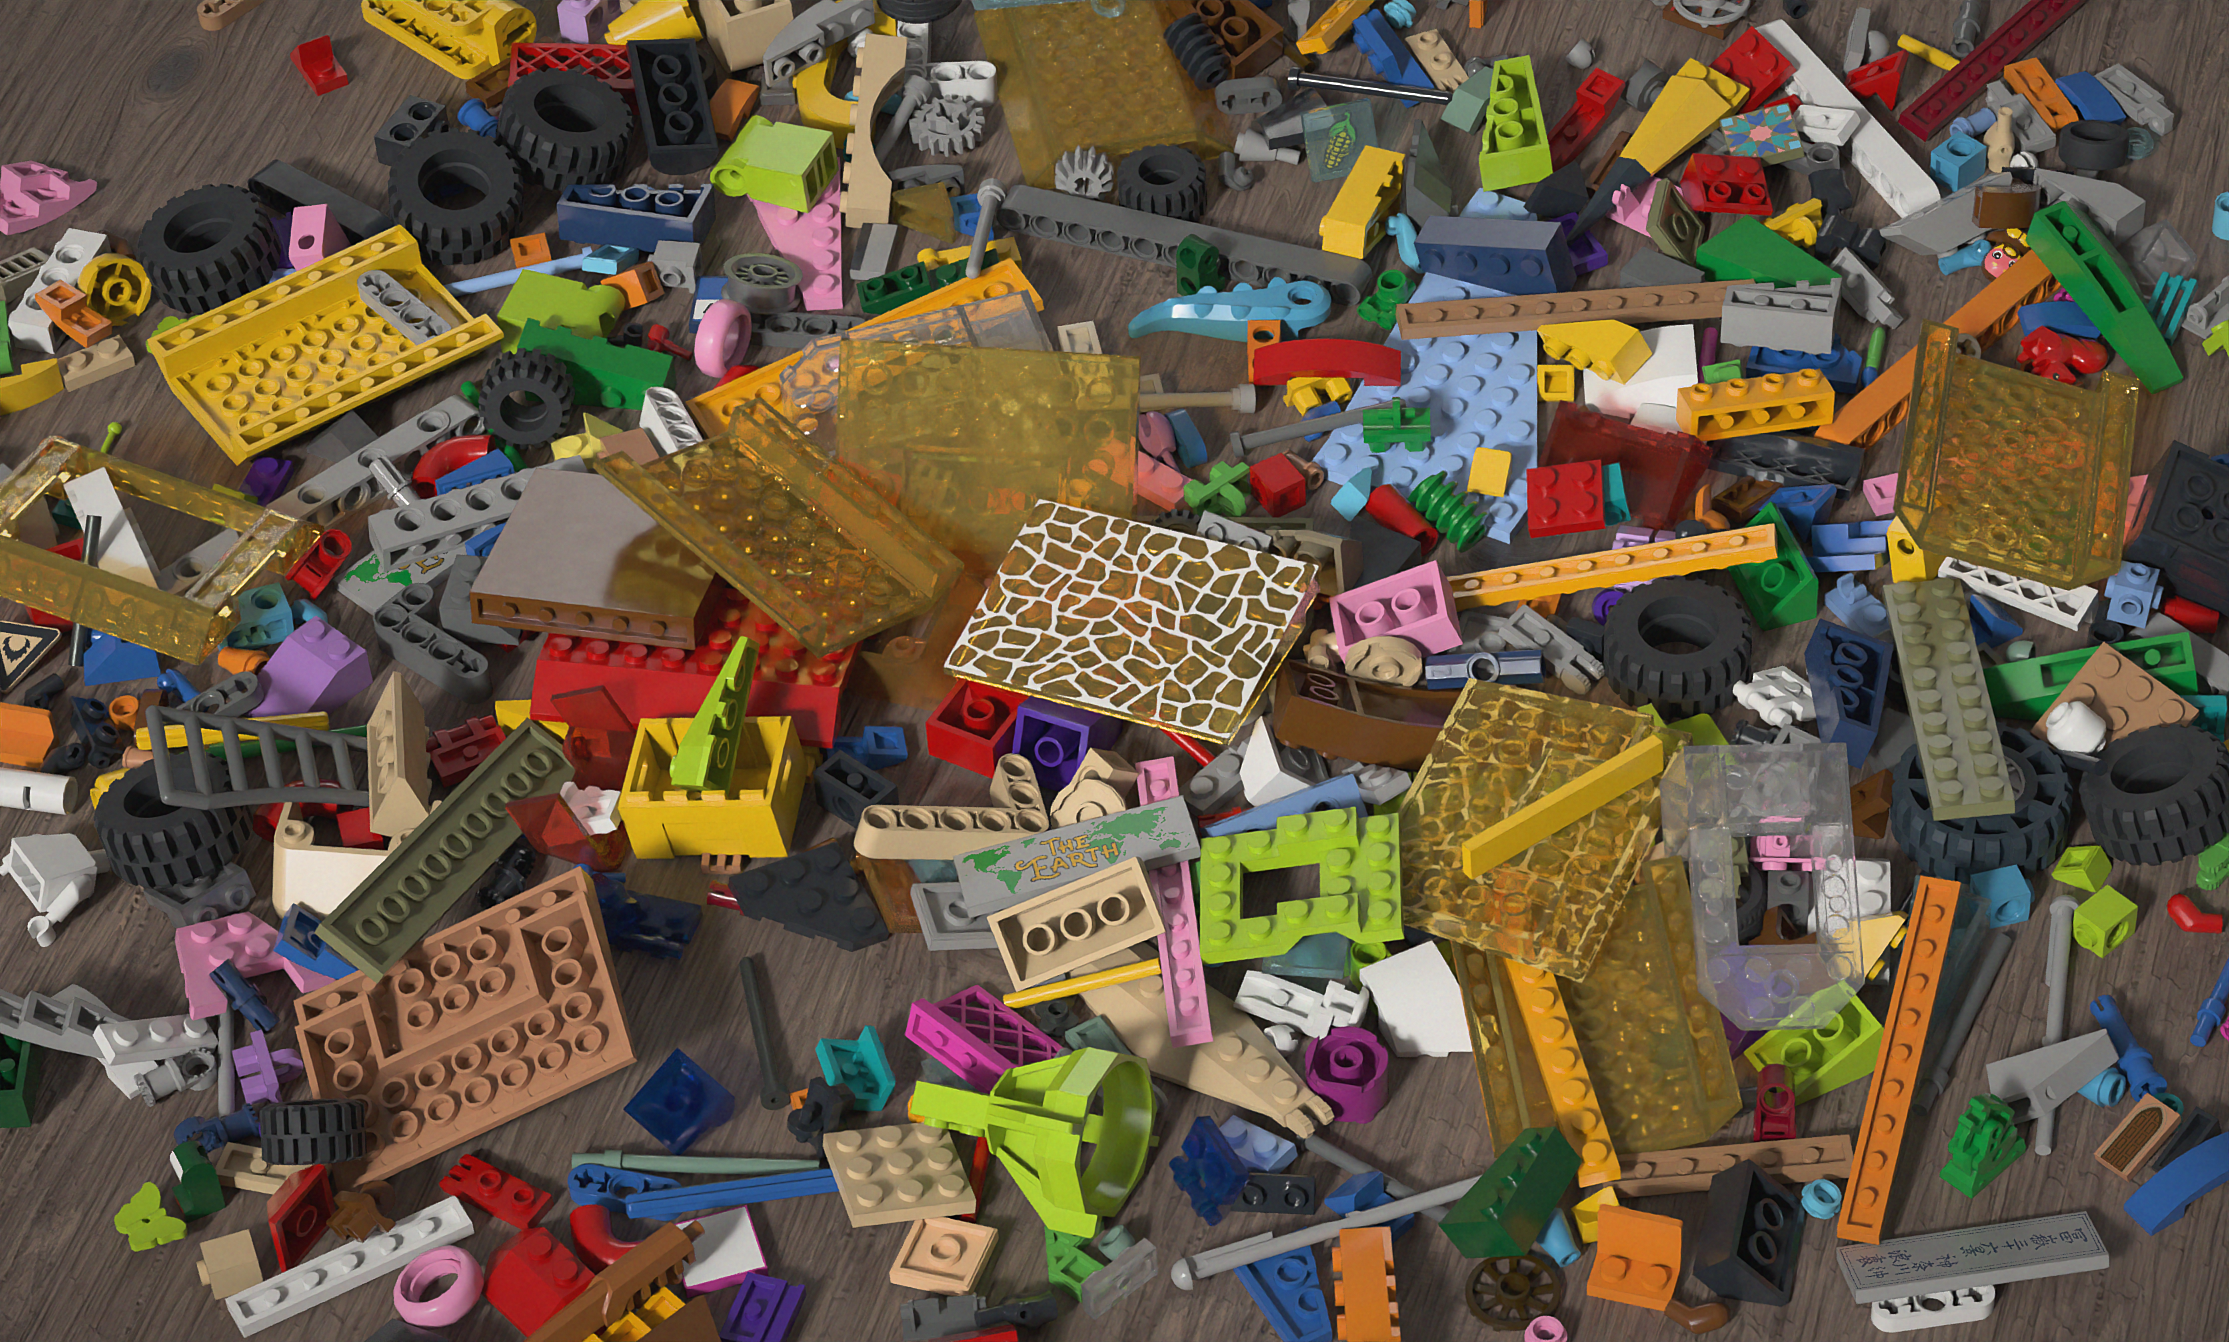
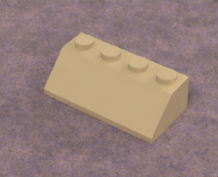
M393 671L367 724L370 832L393 837L404 829H416L430 815L432 806L428 805L432 781L427 779L430 753L426 752L429 727L425 726L424 709L402 674Z
M1133 857L987 917L1016 992L1167 932L1156 892L1141 857Z

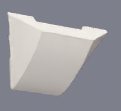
M1693 324L1666 326L1641 331V335L1653 354L1625 385L1611 379L1605 381L1595 372L1584 369L1585 406L1593 412L1628 419L1636 414L1641 403L1677 408L1678 388L1691 387L1698 383Z

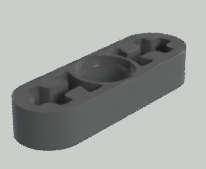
M247 671L239 672L179 705L176 709L203 712L206 707L212 704H219L218 710L213 714L238 717L256 707L262 701L264 690L255 674ZM247 688L248 691L242 694L241 691ZM228 697L231 700L229 703L225 701V699ZM163 723L164 726H167V725H177V724Z

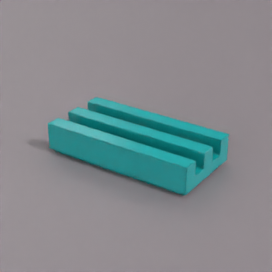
M2163 271L2148 306L2155 318L2168 287H2171L2156 319V323L2160 331H2162L2179 291H2184L2165 335L2162 334L2167 345L2172 346L2196 294L2198 281L2192 278L2189 281H2185L2184 277L2176 275L2173 278L2170 277V273Z

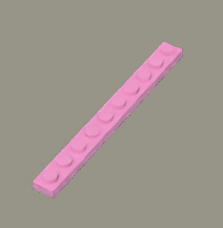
M1174 756L1135 763L1136 771L1139 773L1137 783L1140 806L1180 796ZM1189 860L1149 870L1150 880L1156 892L1167 931L1158 935L1157 938L1170 1038L1173 1048L1213 1041L1204 968L1200 957V939Z

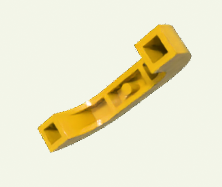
M873 0L875 23L866 28L872 30L873 34L897 36L898 20L887 16L881 11L876 0ZM848 37L827 47L826 59L793 75V88L797 89L799 114L804 127L833 132L835 147L844 149L843 143L848 133H855V125H849L851 104L858 105L856 101L842 100L830 94L838 57L848 47ZM876 120L873 124L870 136L872 143H874V138L877 129Z

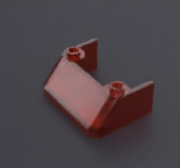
M604 685L552 695L551 703L569 726L562 750L565 758L575 769L571 782L575 783L578 790L585 791L588 786L599 787L602 791L609 789L622 793L637 734L634 726ZM560 793L510 801L505 806L507 812L538 852L576 865L581 863L587 864L594 871L600 873L617 870L621 866L630 844L622 818L617 830L607 834L590 835Z

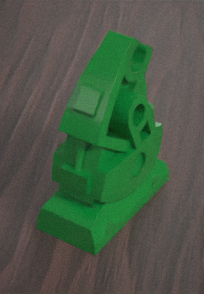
M1984 1093L1970 1099L1968 1104L1971 1107L1958 1118L1959 1124L1955 1135L1948 1143V1152L1952 1154V1159L1949 1160L1939 1174L1940 1178L1971 1199L2026 1152L2024 1139L2018 1135L2017 1128L2012 1120L2015 1111L2006 1105L2007 1102L1994 1094Z

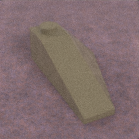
M1257 530L1273 537L1261 570L1266 577H1270L1276 572L1280 562L1272 555L1306 562L1307 564L1303 565L1304 572L1294 586L1336 596L1352 590L1364 570L1362 542L1312 530ZM1313 564L1319 566L1314 577L1313 574L1315 571V567L1313 566ZM1287 566L1279 571L1272 580L1291 585L1302 569Z

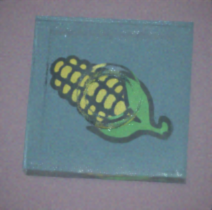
M1368 98L1300 112L1310 177L1313 183L1348 176L1365 145L1378 148L1371 100Z

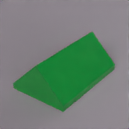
M1771 501L1744 528L1774 523L1777 532L1778 558L1769 559L1761 563L1750 562L1727 567L1759 627L1764 631L1815 619L1817 615L1818 578L1777 505Z

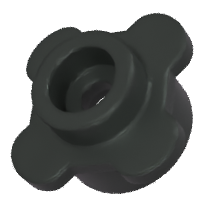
M1062 997L1059 1000L1039 1002L1035 1006V1013L1041 1019L1039 1029L1049 1036L1061 1037L1065 1036V1031L1078 1026L1079 1018L1073 1013L1074 1001L1069 997Z

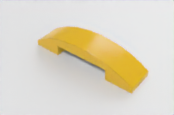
M57 358L22 364L21 375L0 378V416L34 406L64 389Z

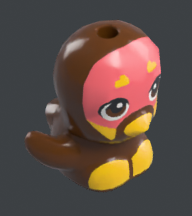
M2016 228L1995 230L1987 235L1986 240L1988 242L1997 243L1985 254L1981 262V270L1987 280L1993 282L2031 250L2030 246L2025 242L2026 233Z

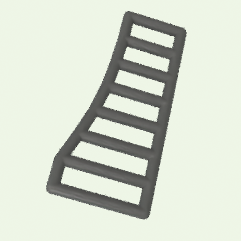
M156 705L149 706L145 711L160 797L164 804L201 810L287 802H315L369 807V791L357 790L348 751L368 753L367 737ZM163 723L184 725L197 793L175 789ZM201 728L222 732L233 791L213 794ZM238 734L257 736L259 738L269 788L249 789ZM275 739L295 742L304 787L284 786ZM312 745L332 748L340 788L320 787Z

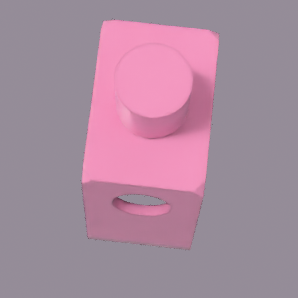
M327 204L294 208L289 259L296 271L352 246Z

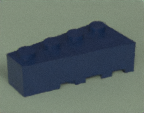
M614 184L568 185L557 203L559 237L561 240L574 241L579 244H609L632 247L645 253H654L658 240L700 243V246H702L716 220L714 184H701V190H684L683 184H669V190H648L647 184H633V186L624 190H616Z
M1429 216L1414 241L1422 271L1517 296L1570 292L1577 280L1563 228L1559 222Z
M1820 618L1804 656L1823 756L1831 758L1839 764L1851 765L1861 769L1878 733L1893 644Z

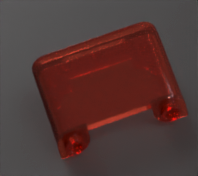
M1560 400L1537 468L1600 459L1603 466L1619 463L1626 487L1630 516L1643 520L1642 525L1644 527L1654 529L1655 531L1664 530L1665 527H1673L1709 467L1714 450L1695 435L1677 431V434L1668 431L1666 434L1608 419L1597 412H1581L1578 410V404Z

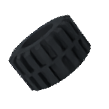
M1162 143L1152 147L1147 145L1142 147L1140 151L1134 150L1130 153V157H1125L1121 161V166L1118 167L1117 171L1119 206L1197 223L1200 220V216L1205 214L1207 205L1206 168L1204 163H1201V158L1198 154H1192V150L1188 148L1181 149L1179 145L1175 144L1166 146Z
M517 348L516 354H513L510 350L503 353L502 359L496 358L492 362L491 368L487 369L478 403L480 405L478 411L479 416L484 417L483 425L486 430L493 429L492 435L495 439L499 440L502 437L506 439L505 445L513 447L514 443L520 444V449H528L530 444H534L537 449L544 447L545 440L551 444L557 440L558 434H563L567 422L569 423L575 387L572 386L573 378L571 373L565 374L567 367L563 362L555 363L554 355L548 353L547 356H543L540 354L541 350L533 348L532 353L526 352V348ZM520 390L530 391L538 395L545 403L539 406H524L514 401L509 394Z
M346 1098L297 1100L269 1104L259 1110L262 1161L272 1165H314L356 1160L367 1154L365 1108L363 1102Z

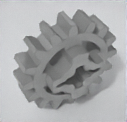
M945 95L944 99L941 100L932 97L931 104L921 103L920 110H913L912 119H909L913 144L919 143L921 151L931 148V155L934 156L939 151H944L945 157H948L954 151L963 154V147L974 149L975 141H982L983 132L986 131L982 108H976L975 101L973 100L964 103L963 96H959L956 100H951L950 95Z

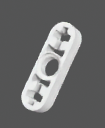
M1993 1285L1872 1302L1871 1320L1878 1329L1890 1333L1983 1320L1989 1317L1994 1310L1995 1289ZM1976 1295L1977 1299L1982 1301L1974 1302V1299L1969 1296ZM1953 1297L1956 1298L1955 1304H1958V1306H1953ZM1935 1298L1942 1301L1945 1306L1941 1310L1931 1311L1924 1308L1921 1303L1926 1299ZM1908 1303H1913V1312H1910L1911 1305H1908ZM1892 1307L1893 1311L1897 1313L1890 1314L1889 1310L1884 1308Z

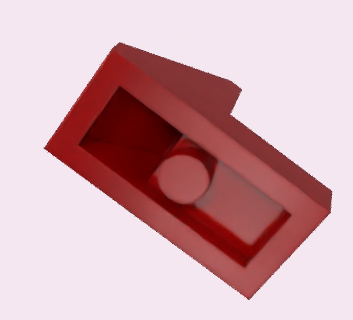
M329 35L300 44L290 53L291 60L317 96L349 85L346 72L333 56Z
M1904 49L1848 72L1843 85L1856 99H1867L1877 93L1888 109L1892 111L1902 87L1909 53Z

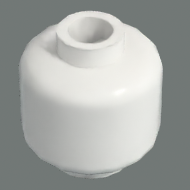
M2074 701L2069 704L2063 702L2047 718V738L2059 750L2074 751L2094 757L2103 749L2106 743L2104 738L2106 722L2081 701Z

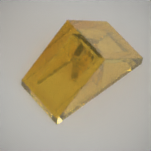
M944 182L897 190L891 194L894 222L950 244L956 241L954 213Z

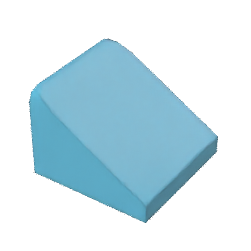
M1369 467L1363 468L1350 478L1331 500L1330 504L1348 521H1351L1369 500L1372 470Z

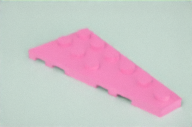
M837 157L839 171L809 213L751 199L748 193H746L750 202H753L756 207L758 217L775 250H778L782 258L793 262L801 269L803 277L801 282L796 285V290L807 311L843 309L842 212H839L841 197L840 157Z

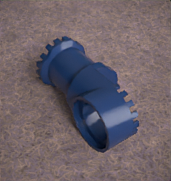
M250 1103L242 1105L241 1110L220 1119L217 1116L208 1120L201 1116L187 1118L176 1127L174 1139L180 1145L183 1142H187L189 1137L192 1138L194 1133L200 1134L202 1132V1135L193 1141L201 1142L207 1154L220 1147L224 1151L227 1142L237 1143L253 1135L259 1137L260 1122H255L258 1118L257 1116L253 1117L255 1111Z

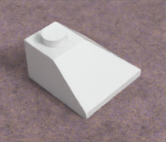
M1263 716L1256 720L1240 770V776L1245 788V797L1255 807L1329 779L1323 759L1315 749L1302 746L1300 749H1294L1283 745L1275 736L1272 725L1273 721Z

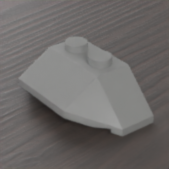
M2011 172L1988 174L1954 193L1880 229L1881 236L1922 256L1937 254L1939 259L1951 256L1959 251L1957 246L1964 242L1972 244L1976 240L1986 238L1985 232L1992 229L1978 228L1972 222L1976 186H2010L2013 179Z

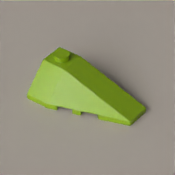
M740 636L680 743L678 754L672 758L670 764L671 785L683 790L702 793V791L725 790L728 797L760 646L756 641Z

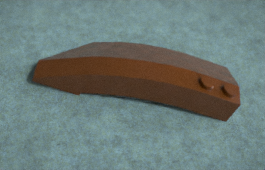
M1280 656L1277 666L1272 725L1276 738L1283 745L1294 749H1300L1302 746L1315 749L1319 755L1332 760L1343 757L1380 766L1425 770L1431 757L1434 765L1475 763L1476 761L1464 756L1449 744H1439L1445 733V738L1450 743L1460 748L1465 745L1468 737L1467 734L1454 727L1448 731L1446 729L1468 689L1429 690L1387 685L1348 677ZM1523 684L1474 689L1468 694L1467 699L1469 705L1489 713L1494 712L1501 700L1499 694L1561 714H1566L1567 709L1544 696H1539L1537 701L1527 696L1524 690L1525 685ZM1509 700L1504 702L1498 715L1499 721L1503 723L1530 724L1534 718L1533 714L1521 709L1517 704ZM1474 710L1459 712L1454 718L1455 724L1468 732L1482 729L1492 720L1489 714ZM1550 712L1539 714L1534 720L1537 735L1561 743L1563 735L1560 716ZM1564 717V727L1566 729H1588L1587 724ZM1494 721L1486 729L1491 739L1496 741H1523L1527 739L1529 733L1527 727H1510L1498 721ZM1596 726L1591 730L1600 734ZM1565 731L1564 733L1565 741L1570 744L1582 743L1589 745L1593 749L1599 748L1601 745V740L1591 734ZM1484 733L1474 735L1466 749V753L1487 763L1490 758L1489 739ZM1539 739L1530 740V763L1541 761L1544 744ZM1552 742L1545 746L1544 758L1547 760L1588 749L1563 746ZM1514 743L1493 746L1492 755L1498 764L1516 766L1527 764L1525 746ZM1483 763L1469 766L1466 771L1500 768L1498 765ZM1453 767V768L1435 769V770H1428V771H1460V770H1459L1458 767Z

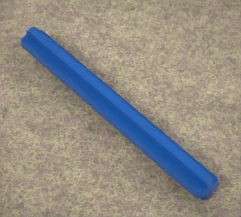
M830 1167L634 1193L626 1196L625 1205L628 1217L630 1219L839 1192Z

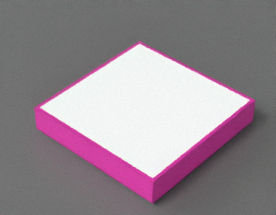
M747 1205L675 1224L682 1230L694 1220H697L705 1230V1234L692 1243L695 1248L696 1261L689 1265L682 1260L684 1267L682 1284L687 1298L742 1284L747 1272L769 1276Z

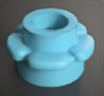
M1393 0L1384 6L1385 19L1391 26L1401 29L1403 26L1410 28L1413 25L1412 20L1417 13L1413 5L1407 0Z
M1815 1180L1812 1184L1806 1185L1801 1192L1803 1196L1801 1200L1802 1205L1813 1217L1830 1219L1841 1208V1192L1834 1183L1828 1180Z

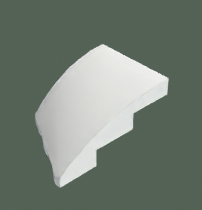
M1432 940L1360 969V981L1369 990L1371 998L1378 1007V1029L1397 1057H1418L1424 1054L1432 1057H1447L1449 1052L1474 1051L1475 1056L1488 1054V1047L1474 1014L1454 975Z

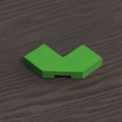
M1101 1220L1099 1234L1104 1230L1103 1220ZM1044 1226L1049 1282L1082 1303L1109 1277L1108 1267L1082 1251L1094 1239L1051 1230Z

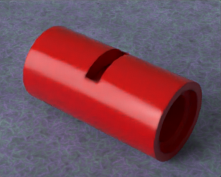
M1381 485L1370 494L1365 508L1380 526L1421 542V557L1433 549L1438 540L1437 530L1394 485Z

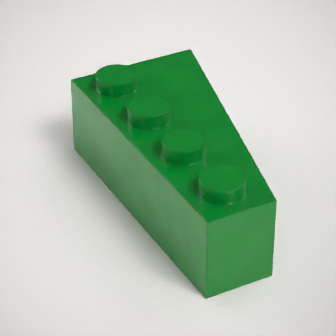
M527 318L517 348H526V352L531 353L533 348L540 349V354L543 356H547L548 353L554 355L555 363L563 362L567 367L565 374L571 373L573 378L572 386L575 387L574 405L642 410L645 393L648 388L664 387L672 391L675 390L677 380L673 356L629 344L624 348L616 347L608 342L607 338L594 335L593 339L590 340L571 335L572 329L558 326L556 330L541 327L539 320ZM525 391L526 400L544 402L535 393Z

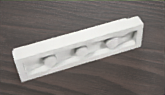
M1958 537L1938 570V577L1960 578L1961 586L2075 631L2080 629L2084 621L2092 624L2099 608L2098 590L1962 537ZM1993 580L1998 586L1992 585L1988 581Z

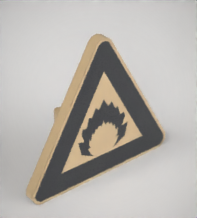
M0 620V691L2 693H9L59 641L62 634L58 629Z

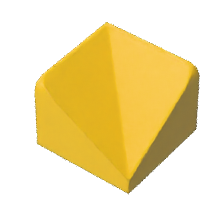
M1612 1186L1603 1188L1571 1208V1215L1582 1244L1597 1241L1598 1210L1600 1204L1620 1206Z

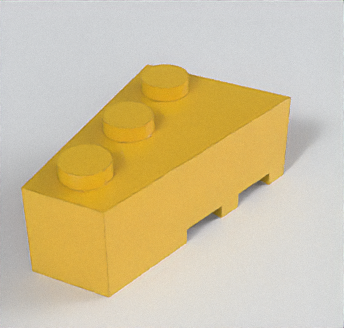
M1365 145L1327 215H1324L1321 220L1319 234L1323 236L1322 250L1363 259L1386 234L1385 220L1389 216L1396 217L1400 213L1406 154Z

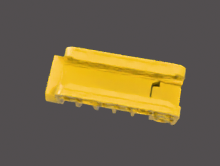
M363 0L361 3L363 18L368 23L461 79H472L510 57L512 42L534 43L537 31L536 19L533 13L513 0ZM399 19H406L405 22L399 24L393 22ZM442 47H452V49L448 51L438 50Z

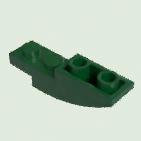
M996 248L985 252L981 270L1001 262ZM969 257L929 271L924 261L857 283L861 308L864 313L882 315L898 306L907 304L967 277L966 267Z

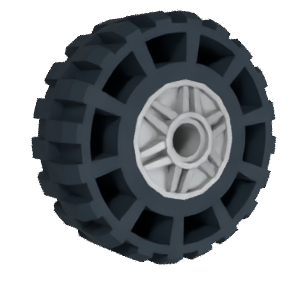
M1996 722L2015 799V813L1934 821L1917 745L1912 744L1902 754L1901 761L1895 766L1893 779L1896 782L1892 785L1893 799L1890 806L1891 830L1895 840L1901 844L1902 851L1911 861H1917L1918 866L1928 873L1935 871L1936 875L1942 879L1961 882V884H1967L1969 888L1971 875L2016 864L2023 878L2030 879L2036 874L2037 870L2043 871L2055 860V856L2062 852L2065 847L2067 834L2070 829L2073 801L2072 779L2067 774V767L2058 755L2052 754V748L2042 739H2035L2030 732L2024 729L2007 727L2006 723Z

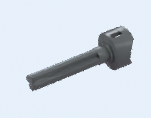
M1644 58V63L1639 71L1625 82L1620 98L1638 111L1645 112L1652 107L1669 81V75L1649 59ZM1720 127L1702 139L1716 150L1725 145Z

